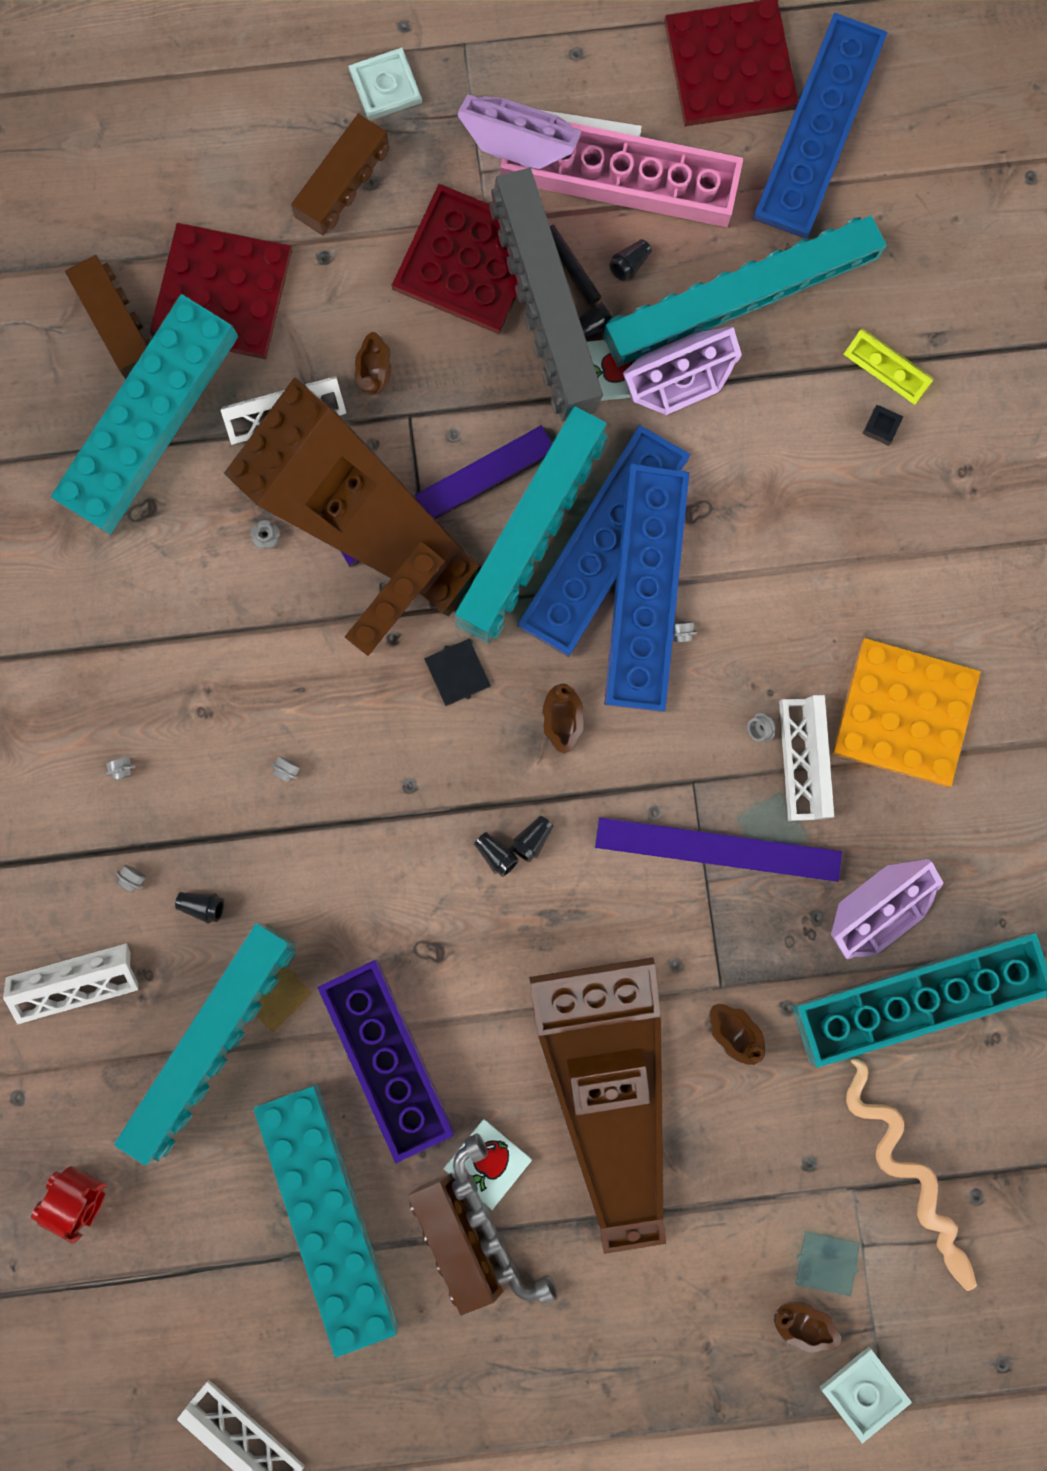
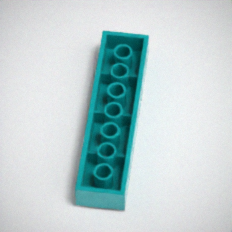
M181 294L50 497L111 535L239 337L233 326Z
M576 406L573 407L455 613L456 627L487 644L492 637L498 638L505 624L503 621L506 611L512 613L519 600L520 587L526 588L534 574L532 570L535 560L541 562L549 547L547 544L550 534L555 537L563 523V520H561L564 515L563 511L565 509L570 511L578 496L576 495L579 488L578 485H585L592 472L590 468L593 464V459L598 461L604 452L605 442L608 438V435L605 434L606 422Z
M256 923L115 1141V1147L145 1166L155 1160L159 1162L162 1157H166L176 1143L172 1139L173 1136L180 1129L183 1130L193 1116V1113L190 1112L192 1106H195L197 1102L201 1103L211 1088L207 1084L208 1081L215 1074L217 1076L220 1074L228 1061L224 1056L232 1047L236 1048L244 1037L245 1032L242 1031L245 1023H248L249 1020L253 1021L260 1012L262 1005L259 1004V1001L263 995L270 994L279 981V978L276 977L277 973L281 968H287L295 957L296 951L293 948L296 943L267 924Z
M1023 933L792 1004L791 1007L809 1064L819 1068L1047 997V963L1037 934Z
M318 1083L258 1104L253 1110L334 1357L343 1356L396 1336L399 1325Z

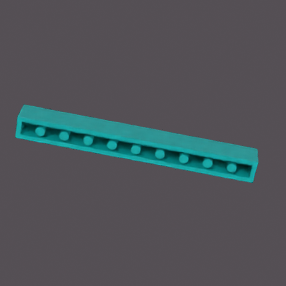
M872 215L863 219L856 217L848 221L844 227L836 230L829 228L810 241L807 238L802 239L788 250L782 251V249L770 253L764 260L756 262V260L749 261L735 272L725 271L717 275L713 281L705 284L698 282L692 285L684 293L679 295L676 293L669 294L655 305H642L633 314L625 317L618 315L610 319L605 325L603 338L617 367H620L638 359L644 354L688 335L709 330L880 258L887 245Z

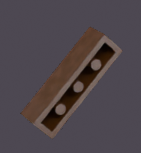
M358 113L291 203L294 217L322 236H324L328 229H333L339 220L343 208L350 206L354 201L357 189L362 183L365 184L370 179L376 163L384 160L390 148L387 131Z
M94 255L65 270V273L116 366L126 380L151 340L149 336L143 338L139 330L143 328V325L135 311L129 314L125 305L130 302L121 287L117 289L114 287L112 280L116 279V276L108 262L102 264L97 255Z
M421 541L344 637L369 656L445 562V559Z
M450 1173L419 1186L408 1195V1198L410 1200V1209L413 1215L418 1218L422 1227L424 1241L431 1248L436 1259L437 1271L444 1277L448 1286L450 1300L457 1307L460 1316L494 1303L504 1291L495 1277L489 1257H486L482 1251L480 1237L476 1228L473 1229L467 1220V1208L463 1199L458 1200L453 1192L452 1182H454V1179Z

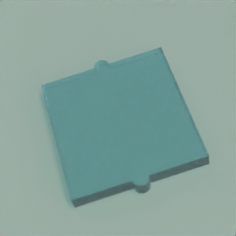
M780 792L762 803L756 802L754 808L736 818L750 839L797 845L808 838L798 821H788L787 804Z
M805 1231L801 1254L797 1255L799 1266L795 1284L851 1297L854 1276L859 1271L856 1264L860 1243Z

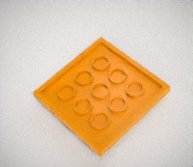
M864 638L861 641L832 754L947 788L951 787L981 671Z

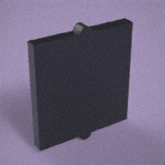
M470 639L451 647L446 645L444 650L424 658L445 707L464 698L469 700L471 695L491 687Z

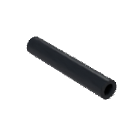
M551 225L550 229L561 263L588 304H595L601 299L600 293L555 225Z

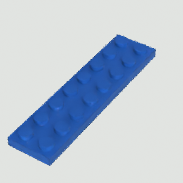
M834 12L754 214V220L808 239L888 32Z
M639 425L517 627L570 657L617 579L628 466L630 464L682 471L691 454Z
M630 464L628 466L604 705L658 712L666 711L689 472Z

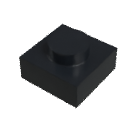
M876 404L862 434L889 446L893 441L903 416Z

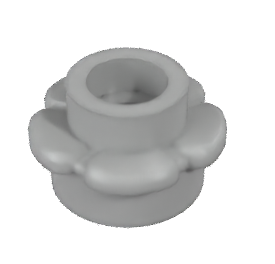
M262 520L258 522V525L252 527L250 536L253 538V544L256 547L270 549L278 543L280 530L271 521ZM264 532L268 533L266 537L262 536Z
M694 622L674 623V642L692 641V635L697 634V631L694 630Z
M757 713L755 718H752L747 724L748 734L757 742L771 741L775 736V723L765 713Z
M278 756L275 764L271 763V766L275 769L272 774L286 782H289L291 778H298L296 775L300 767L289 760Z
M130 757L105 763L108 771L105 775H112L113 780L131 776L130 770L134 769L135 765L131 764Z
M124 865L121 871L116 872V876L119 878L117 884L130 892H133L135 888H143L142 883L146 877L135 868Z

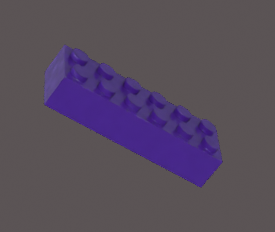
M373 960L318 986L319 993L395 1164L453 1137L455 1134L453 1125L379 961Z

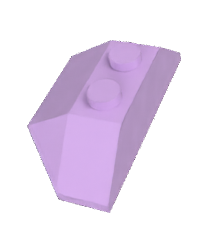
M467 94L458 111L459 119L483 152L492 154L497 158H505L520 163L525 167L541 169L572 154L581 136L579 129L573 128L570 123L557 115L504 98L488 96L477 98L475 95Z
M730 326L693 333L640 356L623 372L632 401L667 415L718 393L731 374L735 363L742 356L734 327Z
M925 859L887 865L839 902L831 936L846 959L879 954L925 917L934 901L937 890H940L943 885V881L932 861Z

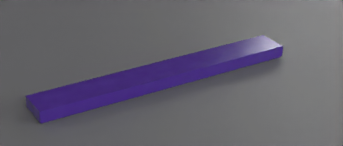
M542 425L414 496L437 519L544 460L552 446V442ZM340 551L349 567L360 562Z
M606 818L598 819L595 848L835 882H839L842 851Z

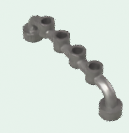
M478 1133L465 1138V1146L458 1150L454 1157L453 1170L457 1180L452 1182V1189L458 1200L467 1198L471 1209L466 1211V1217L473 1229L480 1226L485 1237L480 1239L483 1253L486 1257L495 1255L499 1263L498 1266L494 1267L498 1283L501 1286L508 1283L515 1295L522 1300L531 1302L540 1300L543 1305L556 1301L558 1299L557 1291L550 1276L546 1275L535 1280V1288H528L522 1283L518 1267L514 1260L510 1259L506 1251L505 1241L501 1233L496 1230L492 1222L490 1210L482 1202L478 1194L477 1184L473 1176L469 1175L465 1166L469 1158L473 1162L486 1158L488 1156L486 1145Z

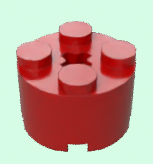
M73 1166L66 1168L62 1173L55 1171L47 1181L46 1189H48V1192L43 1201H40L34 1208L31 1219L36 1221L39 1227L72 1244L76 1243L83 1236V1234L79 1233L83 1225L85 1224L90 1227L95 1220L105 1199L106 1193L102 1192L101 1189L107 1188L106 1183Z

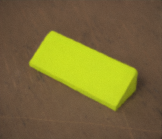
M864 328L858 332L843 354L914 405L934 380L931 375Z

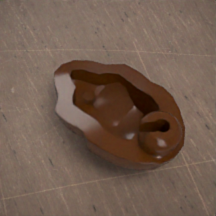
M371 332L365 337L355 359V380L359 388L367 395H378L387 386L391 374L389 362L390 348L376 332Z
M562 683L555 685L549 691L544 701L542 713L544 716V734L550 739L557 751L565 754L571 751L577 738L583 733L584 722L582 716L583 705L579 696L568 684Z
M719 1003L713 1005L709 1013L712 1036L723 1046L725 1053L734 1060L747 1065H755L761 1062L765 1057V1040L759 1026L751 1020L743 1009H733Z
M788 1302L781 1305L775 1312V1327L781 1337L790 1345L797 1346L809 1353H815L820 1350L836 1349L841 1344L842 1338L833 1325L832 1318L822 1311L815 1310L810 1304Z

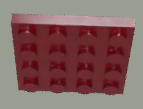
M760 0L665 15L664 23L685 127L796 110L799 102L778 0Z
M438 184L391 286L392 290L500 334L517 297L515 286L518 285L516 276L511 275L507 266V257H509L507 247L502 248L498 237L500 225L498 219L493 220L489 204Z
M176 223L149 331L150 334L154 337L182 294L233 326L239 337L229 352L266 359L292 254L291 245Z

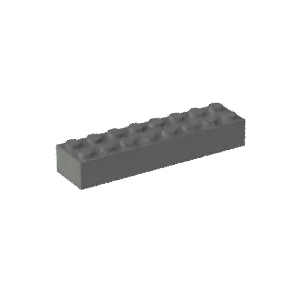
M531 167L496 176L495 187L491 189L492 202H489L490 212L493 220L498 219L500 225L498 230L499 241L502 248L507 247L509 254L507 266L510 274L515 275L518 285L515 286L517 298L520 303L524 302L527 311V313H524L525 323L529 331L533 330L536 339L533 341L535 355L538 359L542 358L544 364L542 376L545 385L550 386L553 393L551 397L552 409L555 414L560 415L562 422L567 420L574 406L589 414L596 413L603 397L602 389Z

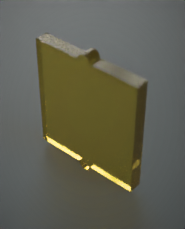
M285 967L280 968L276 974L279 981L270 994L263 995L258 1002L262 1005V1008L256 1018L258 1017L273 1033L312 994L297 978V973L291 972Z

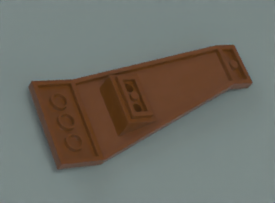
M295 377L224 472L257 506L389 578L394 576L418 544L423 541L442 556L445 562L419 594L424 596L441 613L448 617L466 595L482 568L337 412Z
M653 957L529 977L538 1037L600 1226L604 1254L666 1244L663 1220L661 1013L656 967Z

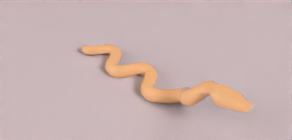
M851 1059V1063L857 1068V1072L846 1093V1104L849 1111L854 1116L863 1119H878L888 1123V1130L876 1149V1160L880 1169L893 1177L917 1178L920 1180L921 1193L917 1207V1218L925 1229L939 1232L936 1245L943 1254L945 1265L954 1278L966 1291L974 1289L977 1284L969 1258L963 1250L953 1244L958 1232L957 1224L950 1217L939 1215L935 1212L938 1195V1182L935 1173L931 1168L922 1163L899 1162L892 1158V1151L904 1132L903 1117L896 1108L889 1105L865 1104L861 1101V1092L868 1079V1066L860 1059Z

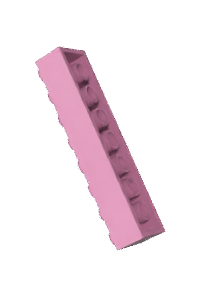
M570 123L573 128L581 131V136L573 153L541 169L531 167L537 189L728 227L743 158ZM502 158L500 175L530 167H525L520 163Z

